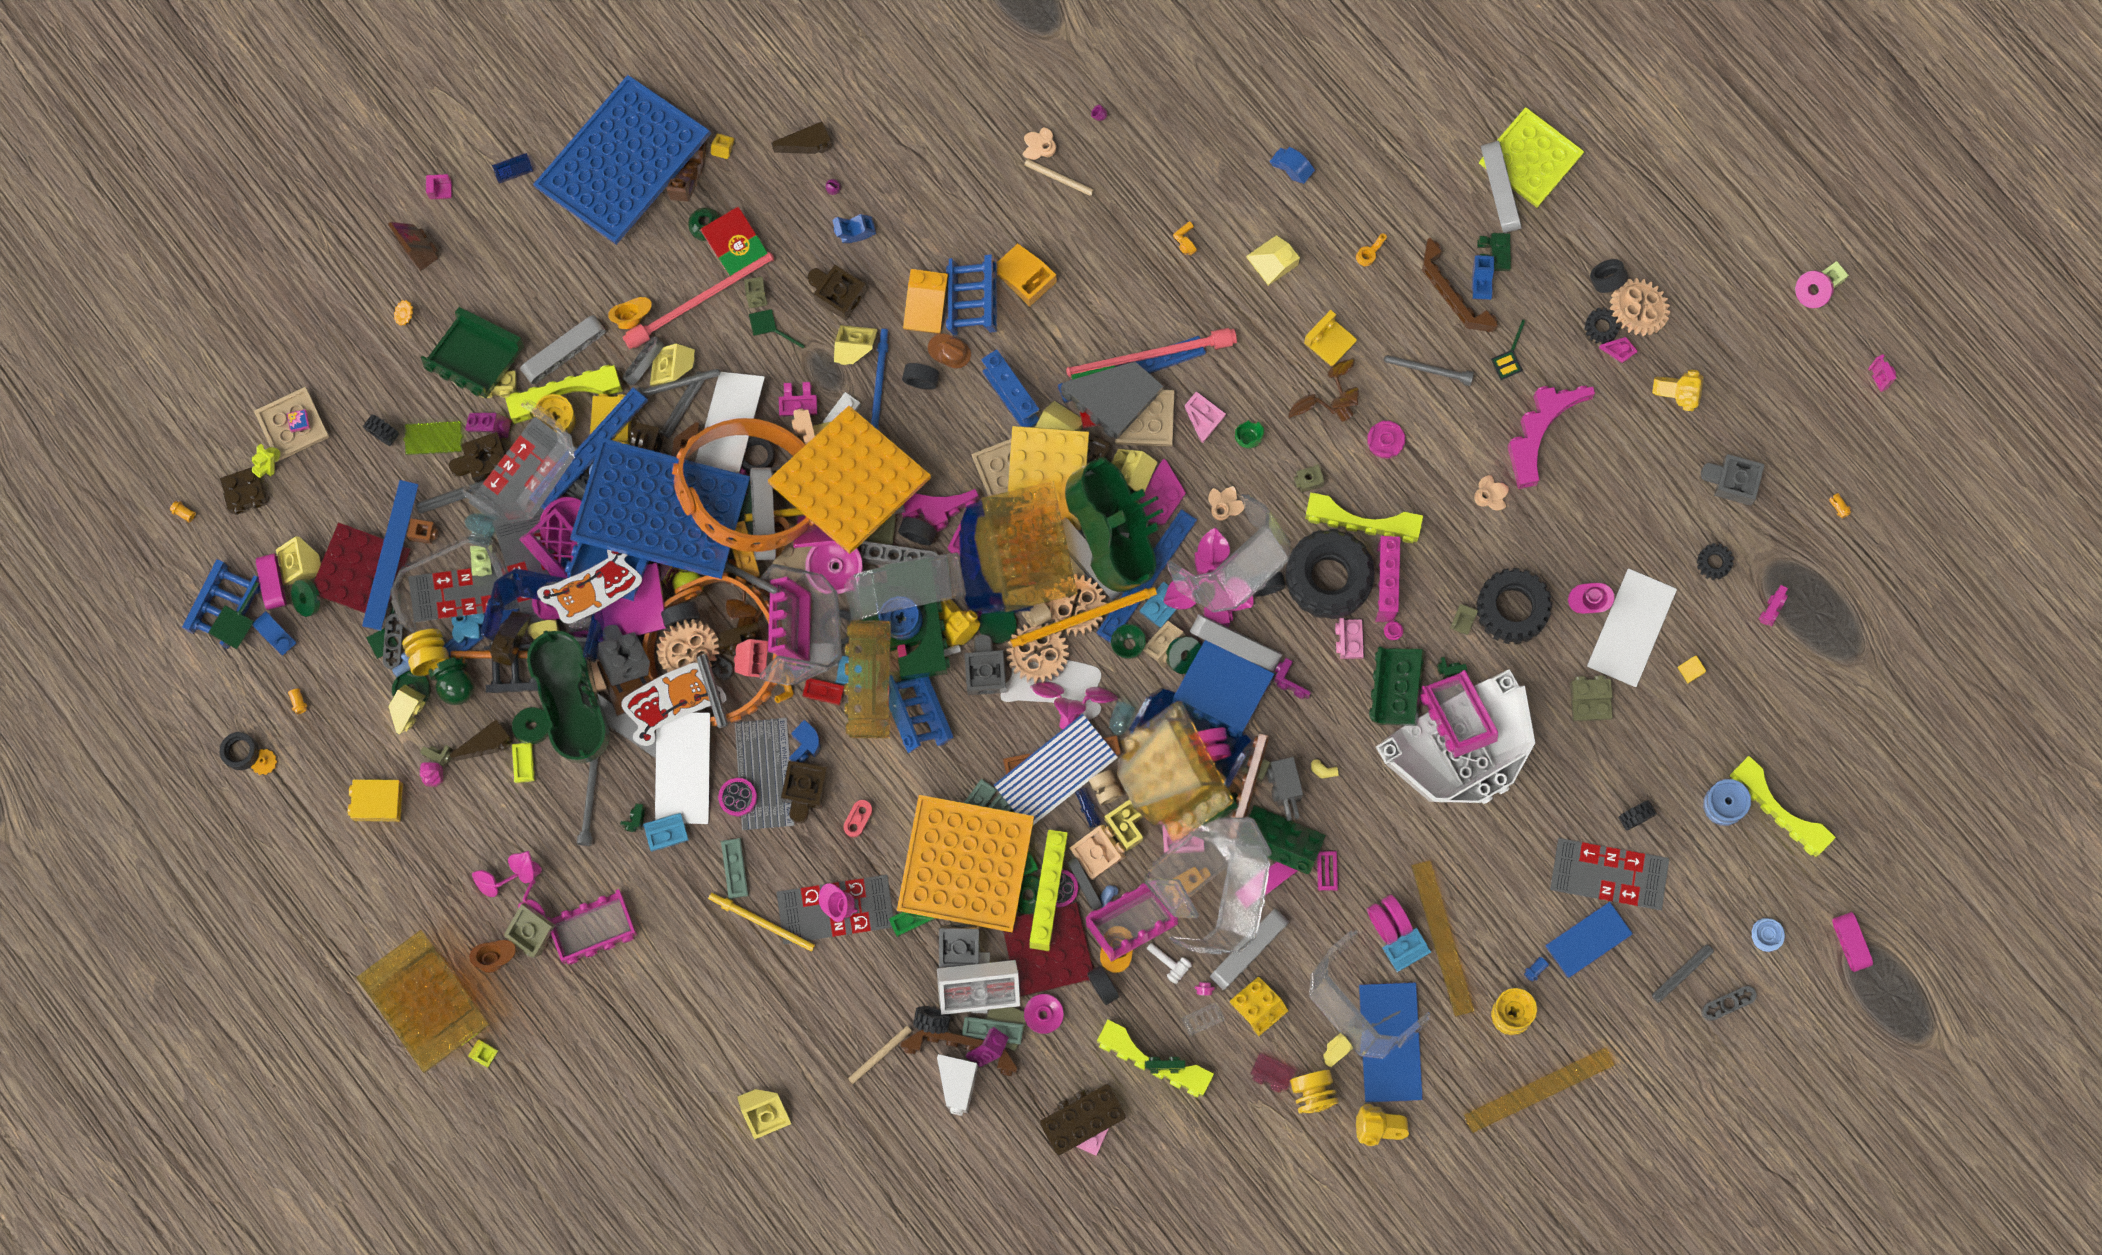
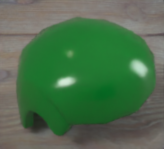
M1248 420L1238 425L1235 429V440L1243 448H1255L1263 440L1264 427L1260 422L1252 423Z

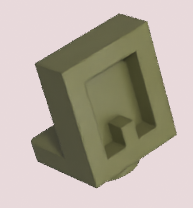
M763 277L745 279V292L749 308L766 306L767 300Z
M446 745L440 754L441 751L432 746L429 749L423 746L420 753L444 767L445 763L448 764L450 762L451 756L449 754L452 753L453 749Z

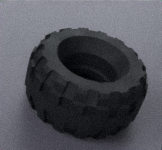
M1338 529L1318 530L1307 537L1305 536L1293 548L1286 566V585L1293 601L1303 611H1307L1313 614L1314 617L1321 619L1322 617L1338 619L1355 612L1367 600L1374 583V562L1366 549L1367 547L1362 541H1358L1354 535L1348 532H1340ZM1323 560H1333L1340 563L1348 574L1344 587L1336 591H1327L1319 588L1312 580V569L1315 564Z

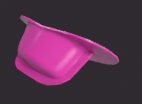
M1588 583L1574 587L1569 593L1568 603L1571 609L1577 613H1600L1612 606L1615 597L1608 585Z
M831 883L825 884L821 888L819 893L820 907L834 921L841 922L844 918H848L858 911L851 894L842 891Z

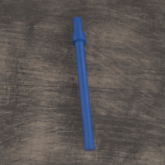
M881 329L880 343L877 344V352L879 353L871 425L877 430L885 358L889 348V344H887L888 329Z

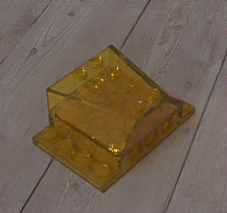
M1054 481L982 497L985 516L978 517L975 541L982 574L994 593H1002L1005 612L1077 595Z
M1176 701L1120 741L1126 754L1119 758L1117 776L1137 812L1151 824L1165 826L1172 842H1177L1234 802L1181 701Z
M422 930L418 931L356 977L423 1073L429 1071L490 1026L481 1013L482 1010L472 993L451 964L432 945Z

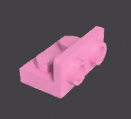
M1339 618V623H1335V634L1339 635V642H1336V653H1340V659H1363L1362 620H1344V618Z

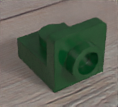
M1441 657L1439 663H1437L1438 674H1442L1443 680L1457 675L1464 670L1466 673L1468 671L1466 664L1461 665L1460 662L1452 663L1447 667L1445 657Z
M635 803V808H632L630 813V820L632 822H620L625 831L635 833L636 830H642L646 807L643 804Z

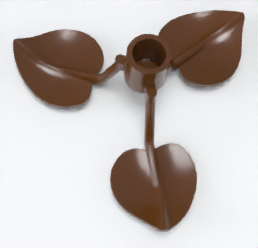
M1351 358L1341 361L1328 371L1327 375L1329 378L1335 377L1340 396L1331 402V407L1320 398H1316L1315 394H1310L1302 397L1292 406L1288 415L1289 419L1309 411L1316 402L1322 404L1332 414L1336 413L1341 422L1350 419L1354 414L1350 406L1358 405L1359 389L1353 387L1343 392L1339 377L1351 370L1355 359Z
M728 571L723 572L729 573L728 577L735 579L736 575ZM746 581L745 583L748 586L752 585V583ZM725 582V583H727V584H729V585L737 586V585H735V584H733V583ZM743 589L742 601L738 599H728L726 601V611L730 619L739 618L737 628L753 624L754 621L758 622L759 617L763 613L760 610L756 615V609L752 605L745 603L746 591ZM784 601L779 602L778 610H784L787 612V616H791V606Z

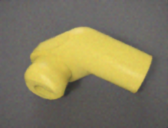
M1318 759L1311 762V770L1319 778L1339 776L1337 766L1326 768Z

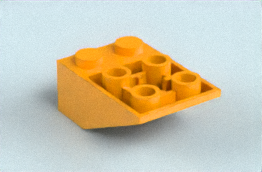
M1018 243L997 262V275L1029 307L1057 282L1056 274L1043 261Z

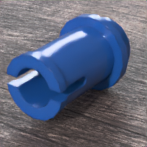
M1539 957L1530 968L1525 969L1524 975L1533 982L1538 979L1540 973L1549 964L1545 959Z

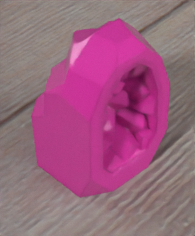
M433 762L421 763L419 772L422 782L428 787L440 785L443 782L442 766Z

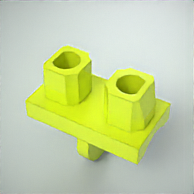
M262 444L258 445L257 454L252 457V462L255 465L252 467V472L259 478L266 473L272 476L275 473V462L280 459V451L275 447H269L265 450Z

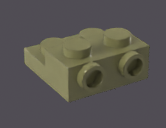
M1585 676L1575 677V680H1572L1570 683L1573 721L1612 720L1611 679H1606V676H1595L1594 680H1587Z
M523 903L520 905L504 936L514 945L520 947L527 956L535 958L542 954L550 940L548 937L555 925L528 904Z

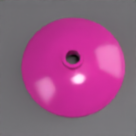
M563 497L552 501L544 509L540 521L556 508L573 528L581 500ZM553 515L549 519V527L559 528V519ZM540 529L541 537L545 540V529ZM549 530L548 540L558 541L559 530ZM562 530V541L571 542V533ZM548 543V547L558 553V544ZM561 544V554H571V544Z
M838 544L813 546L808 552L805 568L807 577L815 588L827 594H841L853 588L859 581L863 562L857 548L849 554ZM836 562L839 563V568L837 570L833 568V565Z

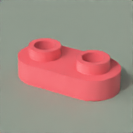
M859 800L853 805L844 823V831L849 837L855 838L860 836L872 815V807L868 801ZM861 808H865L866 813L861 814L859 813V810ZM852 825L857 826L856 831L850 830Z

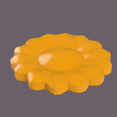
M402 300L395 307L394 319L401 326L409 323L412 318L413 306H411V302H408V300Z
M260 749L259 757L251 768L259 775L272 773V770L276 768V756L268 749Z

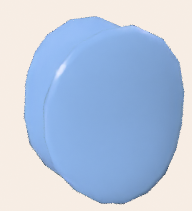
M1762 918L1753 925L1752 939L1757 948L1770 952L1782 946L1785 933L1779 922L1770 918Z

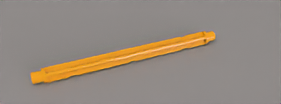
M1155 587L1145 588L1137 593L1026 634L1017 635L1010 642L1013 648L1023 646L1034 640L1145 599H1150V597L1157 595Z

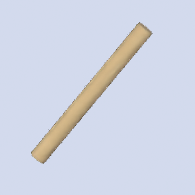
M1029 159L1024 164V166L1089 196H1092L1094 189Z
M906 1026L855 1071L848 1078L849 1081L854 1084L912 1032L911 1029Z

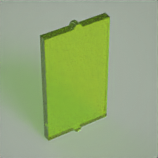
M461 422L405 424V438H403L405 442V455L461 452V439L463 438Z

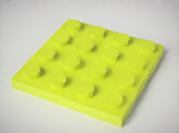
M1526 107L1497 140L1501 145L1512 189L1536 208L1540 206L1584 153L1582 149ZM1482 157L1479 164L1486 169L1484 157Z

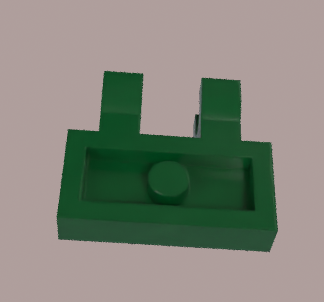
M1491 233L1490 238L1479 236L1477 248H1490L1491 256H1494V271H1510V233ZM1480 254V256H1490L1488 254Z
M1149 1057V1061H1145V1071H1150V1074H1158L1159 1070H1170V1074H1178L1179 1070H1185V1060H1181V1057H1169V1060H1161V1057Z

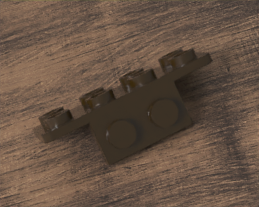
M1104 1084L1092 1092L1083 1089L1075 1093V1098L1056 1104L1055 1112L1040 1121V1125L1057 1155H1062L1126 1118L1110 1085Z

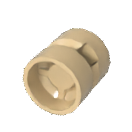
M1112 770L1097 774L1089 780L1093 791H1097L1096 797L1100 805L1113 802L1123 795L1119 785L1114 784L1116 779Z

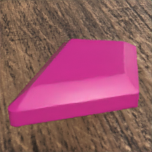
M1626 337L1599 346V349L1621 363L1638 352Z

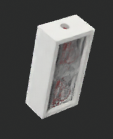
M1015 960L937 968L941 1015L1020 1006L1018 970Z

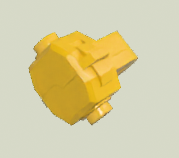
M1688 370V373L1685 372L1679 379L1654 377L1652 393L1675 398L1678 406H1683V410L1694 411V408H1697L1700 403L1703 375L1699 374L1700 371Z
M942 596L938 600L941 601L942 612L938 614L939 619L944 621L945 631H941V633L945 636L948 645L952 647L954 645H964L979 629L980 622L977 620L978 616L971 610L961 611L952 599Z
M1365 1104L1360 1108L1356 1117L1358 1141L1367 1146L1378 1145L1382 1138L1404 1139L1409 1135L1407 1118L1401 1115L1385 1114L1381 1107Z

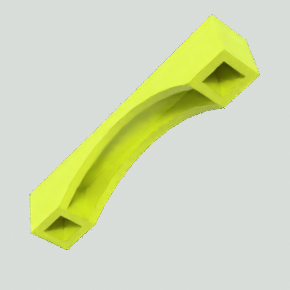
M605 365L600 370L585 371L580 376H568L560 382L552 381L540 388H529L527 392L512 393L505 399L513 423L517 424L533 419L535 405L538 400L546 395H564L572 392L612 395L623 390L615 366Z
M1310 492L1305 519L1314 524H1319L1320 522L1327 523L1329 527L1333 528L1341 526L1346 527L1348 531H1365L1367 535L1374 536L1380 534L1400 537L1403 542L1413 543L1418 541L1423 515L1403 512L1386 519H1364L1344 511L1329 496Z
M1750 756L1729 775L1733 780L1742 783L1748 789L1751 800H1756L1766 814H1771L1778 826L1781 828L1785 827L1790 832L1789 835L1793 840L1803 844L1804 850L1809 855L1817 857L1836 838L1822 824L1801 820L1784 810L1770 793L1765 781L1763 768Z
M1048 830L1030 937V948L1049 951L1067 844V832Z
M1107 1020L1097 1039V1043L1100 1044L1099 1048L1107 1052L1112 1050L1118 1053V1058L1124 1061L1130 1059L1135 1062L1134 1066L1145 1071V1061H1149V1057L1145 1056L1134 1045L1124 1027ZM1198 1065L1185 1067V1070H1179L1178 1074H1170V1070H1159L1158 1074L1152 1075L1161 1080L1165 1077L1171 1080L1169 1084L1179 1089L1182 1086L1188 1089V1094L1198 1098L1199 1095L1203 1097L1214 1074Z

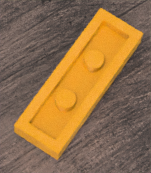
M745 521L738 522L735 531L748 534ZM732 549L737 567L755 577H760L754 552Z

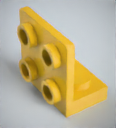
M1332 310L1305 336L1304 344L1331 367L1357 341L1353 335L1335 321L1336 314Z
M1260 977L1253 980L1229 1001L1248 1021L1258 1036L1288 1012L1282 999Z

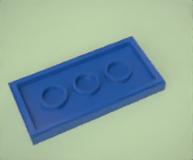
M1609 902L1548 943L1545 947L1566 977L1570 978L1630 937L1632 932Z

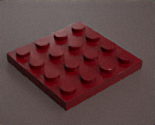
M338 522L314 580V584L319 592L318 597L365 614L384 539ZM406 547L402 548L388 606L411 549Z
M1077 902L1063 907H1056L1049 951L1030 948L1034 914L1016 917L1013 932L1003 931L1010 961H1016L1019 997L1090 981L1087 973L1093 969Z

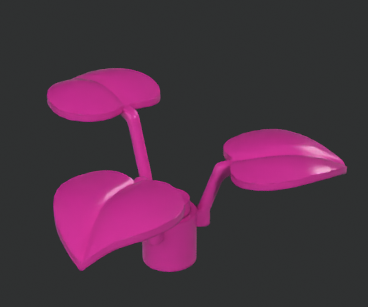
M1217 528L1207 532L1198 545L1200 560L1203 562L1210 561V567L1205 570L1204 578L1193 588L1191 581L1186 578H1177L1172 581L1163 600L1169 607L1181 610L1193 607L1198 601V595L1195 590L1205 582L1211 585L1219 583L1224 588L1220 594V601L1226 609L1239 611L1253 606L1252 592L1244 581L1233 578L1229 580L1226 586L1219 579L1220 573L1218 569L1214 568V561L1221 563L1226 560L1230 553V547Z
M1038 682L1030 686L1033 692L1041 697H1057L1054 700V705L1061 715L1059 723L1061 729L1067 727L1079 717L1080 713L1086 710L1085 703L1087 700L1090 699L1095 703H1107L1118 700L1115 694L1101 687L1087 688L1085 690L1087 696L1080 702L1078 700L1062 698L1060 694H1063L1065 690L1053 682Z
M529 851L509 856V866L516 874L499 883H495L494 876L487 871L478 870L472 873L476 886L488 897L498 895L497 887L519 876L523 883L530 884L524 894L523 902L518 904V908L521 904L526 903L546 918L544 910L536 901L527 900L532 886L536 883L534 879L542 872L539 864L532 861Z

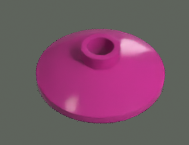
M1036 995L1026 1004L1024 1019L1028 1027L1034 1032L1040 1034L1051 1033L1062 1023L1063 1008L1060 1002L1051 995ZM1041 1011L1046 1012V1018L1040 1017Z

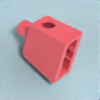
M749 639L737 644L736 655L734 656L735 672L745 676L765 678L768 641Z

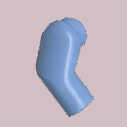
M405 652L401 654L402 663L392 669L396 678L410 670L408 664L409 657L405 655Z
M1108 885L1100 895L1102 908L1110 902L1113 896L1118 894L1116 886Z

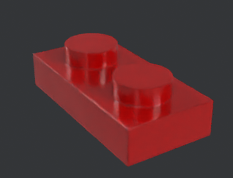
M807 677L802 697L840 706L845 687Z

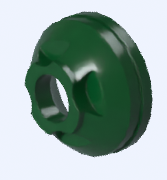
M705 207L695 210L688 221L690 233L700 241L707 240L700 231L706 225H700L699 219L702 216H706L709 218V223L720 217L715 210Z
M1132 624L1118 627L1111 636L1113 651L1123 659L1138 657L1146 645L1143 631ZM1128 639L1134 640V648L1126 649L1124 647L1125 641Z

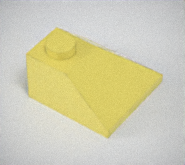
M1277 235L1246 256L1268 286L1298 266L1300 259L1290 244Z
M840 325L835 340L834 362L842 365L854 364L872 350L877 329Z
M680 344L663 347L652 362L650 386L676 381L692 369L695 350Z
M296 536L276 549L283 585H290L301 579L311 580L316 577L321 566L319 554L300 537Z
M755 1089L737 1097L742 1114L754 1139L791 1124L778 1093Z

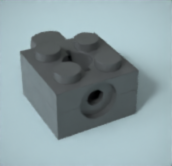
M1727 454L1722 466L1713 463L1705 464L1701 470V478L1704 481L1717 484L1714 496L1751 506L1756 500L1765 464Z
M617 625L606 626L602 637L604 641L598 643L597 657L611 685L614 686L647 676L650 661L635 632L622 635Z
M980 635L974 641L975 652L964 653L967 694L970 696L1006 693L1003 650L993 651L991 638L987 635Z
M1294 757L1271 762L1266 774L1268 782L1273 784L1271 791L1273 802L1277 801L1278 806L1284 807L1287 821L1292 820L1288 805L1291 804L1293 816L1295 819H1298L1299 813L1296 802L1301 801L1303 792Z
M941 924L939 928V968L980 964V926Z

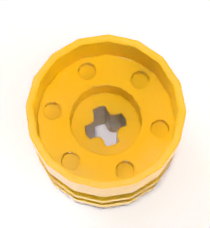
M556 394L546 395L538 400L534 407L533 416L537 417L563 438L571 434L575 427L576 418L570 402L563 396ZM554 416H558L557 422L554 423Z
M439 629L421 630L407 636L403 640L402 645L405 649V655L409 657L408 664L413 675H429L428 671L430 668L435 670L438 668L437 664L439 662L450 659L447 649L443 647L445 642Z
M1508 989L1499 996L1492 1006V1022L1496 1029L1503 1034L1519 1035L1526 1031L1535 1019L1537 1013L1536 1002L1532 995L1523 989ZM1512 1011L1516 1012L1517 1014L1514 1017L1513 1015H1509L1508 1013Z
M1330 1070L1318 1071L1290 1080L1293 1093L1303 1094V1097L1295 1101L1296 1104H1306L1298 1108L1299 1114L1317 1113L1339 1103L1338 1098H1328V1096L1336 1094V1090H1326L1325 1088L1333 1083Z

